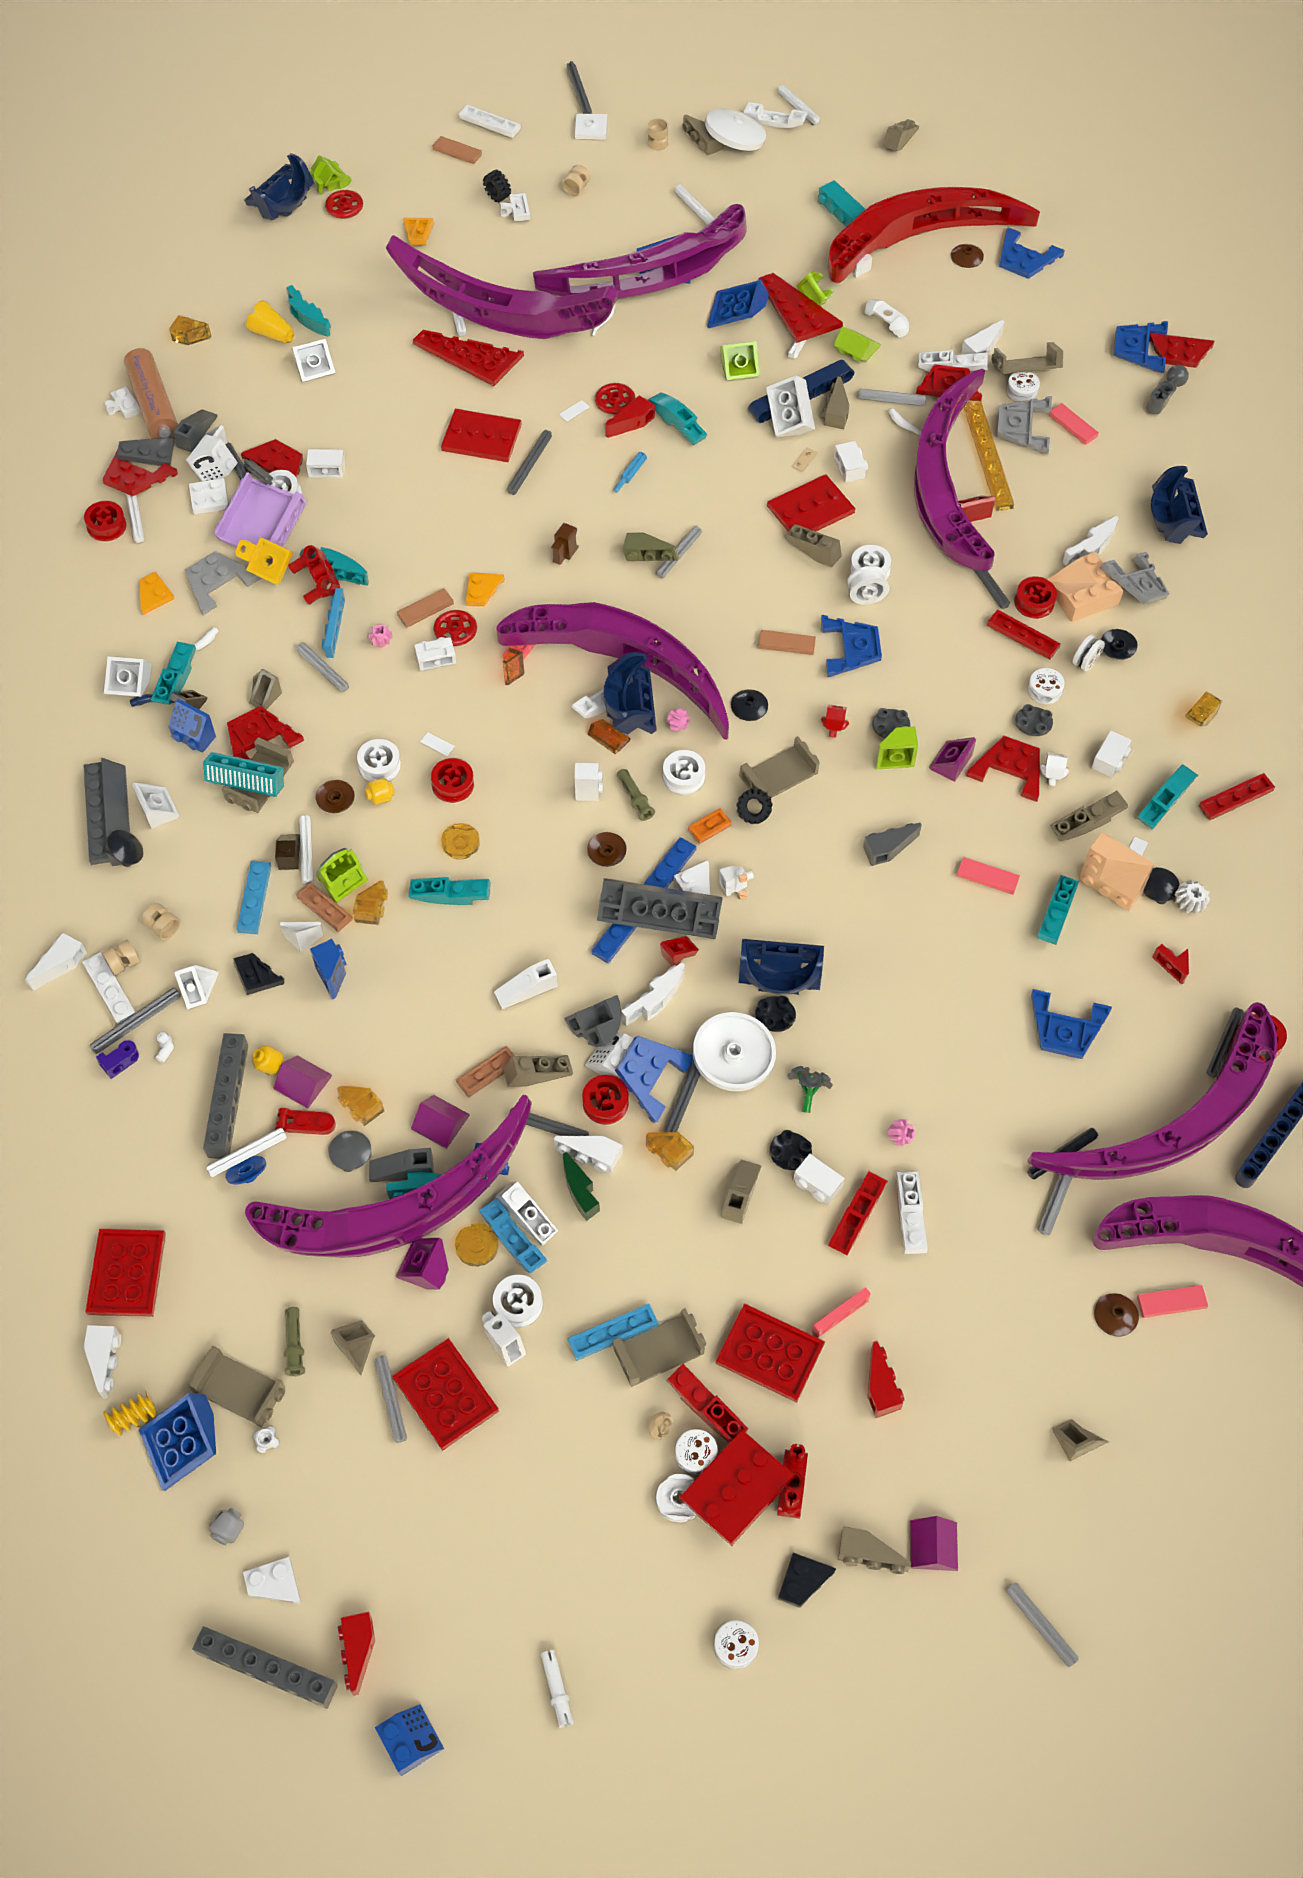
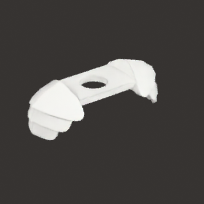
M872 299L867 301L864 314L870 316L875 313L890 324L889 329L899 338L908 334L910 326L906 316L882 300ZM890 311L892 312V315L886 316L883 314V312Z

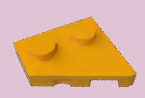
M403 218L410 245H426L434 225L433 218Z
M156 571L140 579V604L143 615L174 600L172 592Z
M469 573L466 606L485 607L489 598L497 591L498 585L504 582V574Z

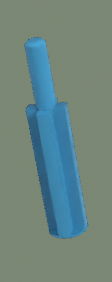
M638 452L622 473L620 482L614 488L615 492H619L625 482L629 483L645 462L647 456L643 452Z

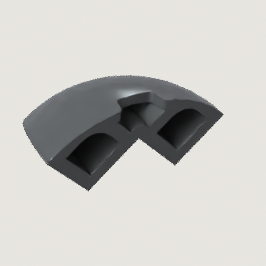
M615 995L564 1019L578 1038L584 1037L588 1040V1045L596 1047L606 1045L613 1040L620 1028L622 1014L619 998Z

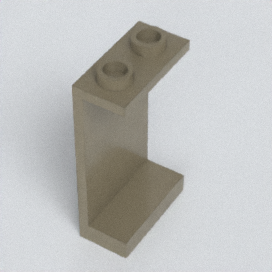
M1054 342L1047 343V353L1043 357L1006 360V356L998 348H994V354H992L991 358L992 364L1002 374L1063 368V350Z
M797 736L794 739V746L767 761L753 768L747 763L741 765L740 778L749 790L752 788L762 789V791L768 793L769 797L773 798L818 774L820 762L817 756L809 751L806 742H802Z
M258 737L254 742L257 752L251 761L283 767L284 777L294 763L291 751ZM222 787L225 800L230 804L235 803L242 806L246 811L259 813L270 797L266 794L249 792L243 789Z
M686 1308L681 1310V1316L626 1341H622L621 1337L612 1341L614 1352L631 1387L704 1354V1346L707 1345L702 1333L698 1334L695 1328L697 1326L696 1320L692 1313L688 1314Z
M214 1346L211 1347L188 1384L192 1392L205 1394L208 1400L260 1427L270 1420L273 1415V1407L276 1402L282 1400L285 1394V1386L282 1380L277 1379V1381H274L224 1356L221 1350Z

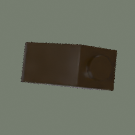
M300 834L280 835L276 840L275 859L279 870H295L299 868Z

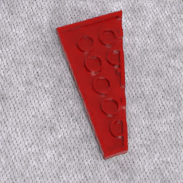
M775 273L758 278L769 293L768 299L796 343L842 328L843 322Z

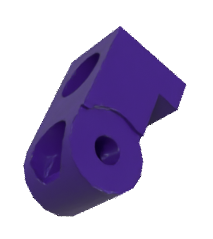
M126 1040L108 1055L102 1052L96 1056V1059L101 1068L112 1079L134 1064L139 1058V1052L133 1041Z

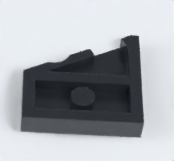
M254 953L233 958V963L246 995L284 984V978L281 975H276L272 968L266 963L261 962L260 958Z
M793 1553L778 1600L801 1608L834 1575L836 1568Z

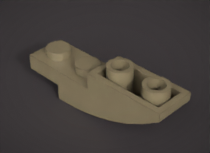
M1118 790L1087 808L1082 806L1054 822L1050 827L1060 841L1076 838L1111 821V817L1127 809L1128 804Z

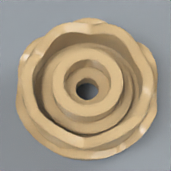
M659 1412L650 1419L648 1430L654 1439L662 1440V1437L669 1434V1426L673 1424L670 1414Z

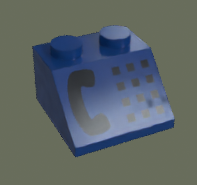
M179 699L176 701L168 726L171 737L177 742L186 744L190 749L203 753L216 738L210 715Z
M330 939L310 948L315 968L333 1000L337 997L346 975L344 966L347 963L343 957L344 953L339 944L335 945L333 939Z
M421 1704L397 1713L375 1727L401 1776L444 1749Z

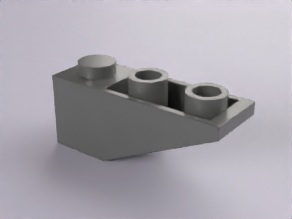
M201 409L181 420L172 432L176 446L192 452L218 417L217 414Z
M910 823L904 827L891 828L885 832L872 833L866 836L863 848L871 866L889 862L919 837L921 823Z
M431 1148L408 1149L369 1161L370 1182L407 1180L408 1173L414 1172L434 1173Z

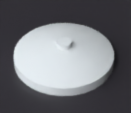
M720 108L710 111L706 117L705 127L713 138L724 145L745 151L757 150L764 145L766 139L764 128L755 119L742 112Z
M727 1012L713 1016L699 1028L693 1044V1059L700 1074L712 1085L728 1091H745L760 1085L769 1076L776 1059V1046L771 1033L759 1020L743 1013Z

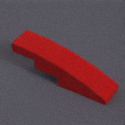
M868 1171L828 1244L829 1247L848 1256L888 1183L886 1179Z

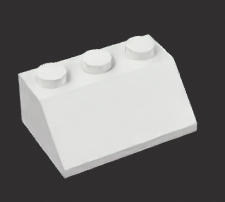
M796 375L766 387L776 437L802 435L815 430L805 379Z

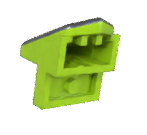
M347 848L333 852L320 865L316 873V877L323 883L336 903L368 881L352 849L348 851Z

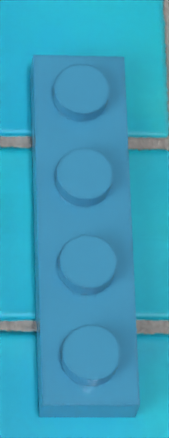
M336 588L335 594L331 596L332 608L328 610L329 623L325 625L326 638L322 640V650H325L326 658H334L345 604L342 588Z
M251 861L237 925L238 933L258 934L272 867L270 862Z
M647 1304L568 1338V1343L576 1361L613 1346L612 1341L619 1337L624 1341L658 1326V1321L650 1304Z

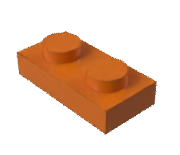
M719 808L688 826V831L701 844L730 827L731 820Z

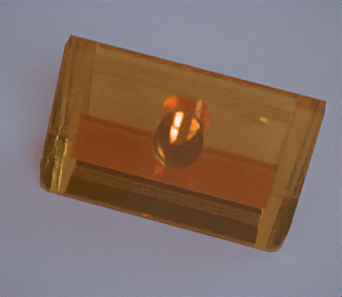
M512 648L508 649L503 660L505 685L511 684L524 675L522 651Z
M603 719L591 723L588 731L589 737L614 754H617L631 740L627 735L614 729L611 724Z

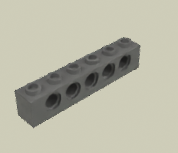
M223 1034L203 1146L208 1158L221 1159L230 1154L249 1046L244 1034Z
M204 1626L192 1648L201 1657L328 1709L338 1687L337 1683L330 1678Z

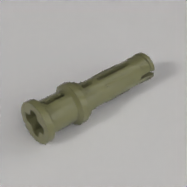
M621 769L618 771L617 777L632 800L631 805L638 811L640 820L646 821L652 818L655 810L653 807H650L646 795L639 791L628 770Z
M289 1307L285 1309L287 1348L284 1351V1356L287 1359L285 1375L300 1376L305 1373V1367H303L302 1360L304 1349L300 1343L299 1308Z

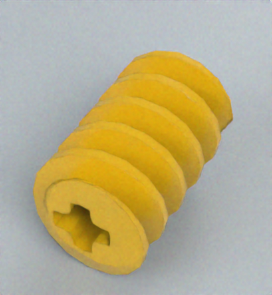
M146 1390L145 1398L139 1393L137 1394V1402L129 1398L128 1407L123 1402L120 1403V1411L112 1407L111 1416L106 1411L103 1412L113 1433L115 1432L121 1436L123 1435L122 1427L127 1431H131V1423L136 1427L140 1425L139 1418L143 1422H147L148 1414L152 1418L156 1417V1408Z

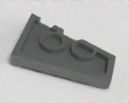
M174 437L119 441L117 459L157 466L165 463L171 466L175 439Z

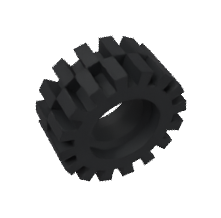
M496 169L483 177V186L486 187L484 189L488 191V196H491L494 202L499 203L509 197V194H511L510 184H508V179H505V175L501 171Z
M752 788L745 791L738 798L736 804L739 817L744 819V822H749L750 824H759L765 821L772 812L773 803L771 802V797L762 789ZM751 799H758L762 804V809L757 814L751 813L747 808V804Z

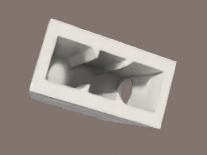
M489 1311L483 1315L482 1321L484 1322L483 1327L486 1336L507 1367L526 1355L519 1333L502 1313L495 1316L492 1311Z

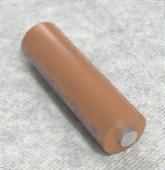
M144 348L133 349L124 357V365L149 435L152 439L174 437L172 432L178 423L153 355Z

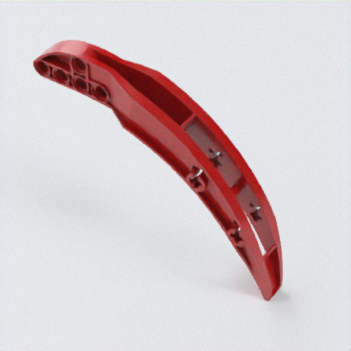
M937 187L898 194L869 206L836 236L829 250L827 267L829 278L832 282L841 283L856 268V264L865 255L871 254L876 249L888 248L901 240L920 233L958 226L1021 225L1036 227L1040 211L1013 197L982 188ZM972 206L1002 207L1001 212L983 208H974Z

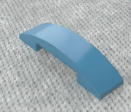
M497 1198L479 1210L504 1247L529 1274L548 1262L536 1245L529 1241L511 1219L509 1212Z

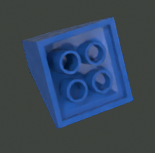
M757 280L717 291L707 327L712 328L751 318L766 307L769 293L762 281Z
M188 1393L139 1429L163 1491L169 1489L216 1455L214 1414L205 1394Z

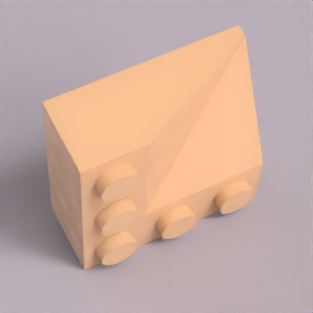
M1096 552L1078 558L1047 579L1056 587V601L1071 622L1114 607L1120 603L1123 589L1118 582L1100 568L1103 562Z
M1102 832L1089 849L1079 880L1086 886L1097 890L1102 896L1110 898L1120 907L1130 910L1142 895L1154 863Z

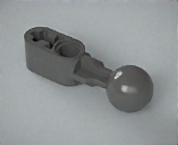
M1174 365L1168 370L1167 381L1159 383L1150 396L1146 406L1149 413H1161L1168 404L1170 397L1176 391V387L1183 386L1188 381L1189 372L1186 367Z

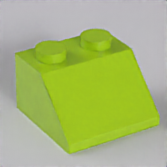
M842 326L834 346L838 347V352L844 355L848 352L852 354V359L861 362V360L868 361L881 344Z
M756 341L720 346L721 363L726 380L760 376Z
M915 726L895 728L879 745L876 770L915 766L919 746Z

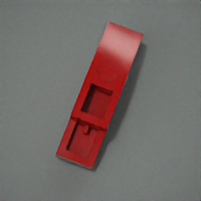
M684 1364L666 1380L681 1396L680 1399L728 1443L741 1430L746 1432L749 1429Z

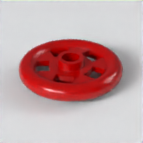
M339 190L328 196L325 208L333 217L341 219L351 218L362 210L363 199L355 191Z
M610 383L602 386L597 391L595 403L604 413L616 415L636 397L634 391L627 385ZM607 395V399H602V396Z
M450 610L444 612L436 619L433 630L437 639L440 637L448 638L444 636L448 632L452 635L453 646H460L470 642L475 637L477 622L468 612ZM452 617H459V620H457V619L451 620V618H452ZM443 622L447 623L446 628L441 627ZM464 622H468L470 626L464 627ZM465 632L466 635L464 637L460 638L458 636Z

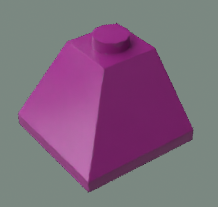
M420 1238L413 1241L396 1277L427 1290H440L446 1281V1275L449 1271L443 1240L441 1238Z

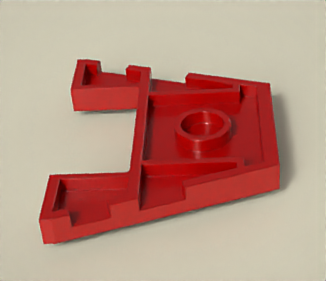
M116 451L103 477V484L130 496H135L151 488V484L156 482L162 483L170 475L175 477L178 475L177 468L164 463L152 473L128 461L117 459Z
M262 706L227 722L233 757L250 760L246 752L255 748L254 742L258 737L269 741L280 735L288 748L304 741L302 734L296 733L292 730V727L280 722L276 716Z
M1003 736L967 772V777L980 782L984 781L989 768L1027 781L1021 797L1035 802L1039 799L1040 748Z

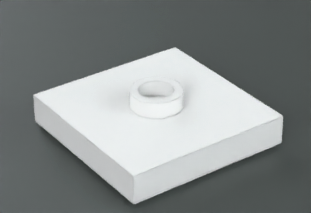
M576 114L575 139L606 140L607 114Z

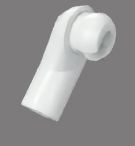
M160 1032L157 1035V1041H159L161 1050L155 1058L159 1062L164 1063L173 1051L174 1044L169 1034Z

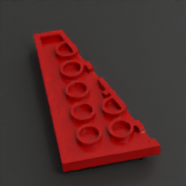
M424 329L413 339V344L492 386H495L524 357V351L521 350L515 352L510 351L507 347L502 349L493 347V344L470 339L463 341L459 340V337L456 336L452 338L445 337L442 333Z

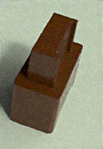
M563 523L555 533V542L551 546L554 563L561 565L565 559L570 560L579 548V545L576 544V527Z

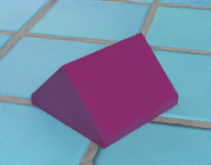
M975 737L946 741L930 765V770L955 782L973 755L976 743Z
M295 1056L282 1062L273 1088L275 1091L308 1109L331 1079L332 1074L299 1056Z
M433 1095L420 1103L411 1130L447 1149L470 1115Z
M939 1516L910 1520V1569L958 1571L957 1522Z

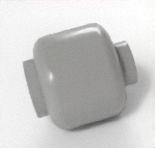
M229 1508L228 1511L219 1510L209 1525L210 1537L225 1546L227 1543H234L244 1527V1523L240 1519L242 1514L232 1508Z

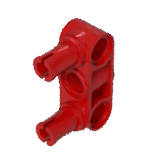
M313 545L306 546L301 557L288 564L289 569L294 574L306 566L309 568V572L316 583V588L303 595L304 600L309 605L321 597L325 598L334 595L335 589L340 588V584L325 553Z
M793 1444L790 1450L785 1449L783 1465L794 1474L792 1480L798 1483V1487L791 1488L787 1485L779 1494L777 1516L796 1519L801 1517L808 1453L805 1452V1448L801 1444H799V1447H797V1444Z

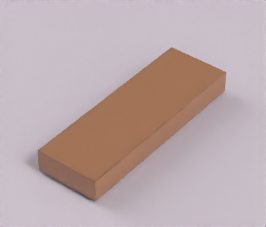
M440 136L433 144V150L475 164L482 155V150Z
M443 588L397 612V616L408 628L453 605L454 601Z
M761 630L759 648L813 655L816 636Z
M311 882L296 894L302 903L337 932H340L353 920L348 912Z
M505 1046L458 1078L456 1082L467 1097L470 1098L504 1074L503 1068L512 1056L515 1055Z

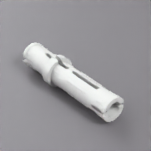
M549 1650L550 1653L545 1651L540 1656L552 1696L551 1706L555 1708L559 1728H564V1725L568 1727L574 1724L568 1704L570 1698L565 1693L555 1650Z

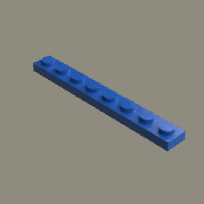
M680 837L644 884L668 888L674 880V875L681 871L695 853L696 846ZM613 923L592 949V955L609 964L637 927Z

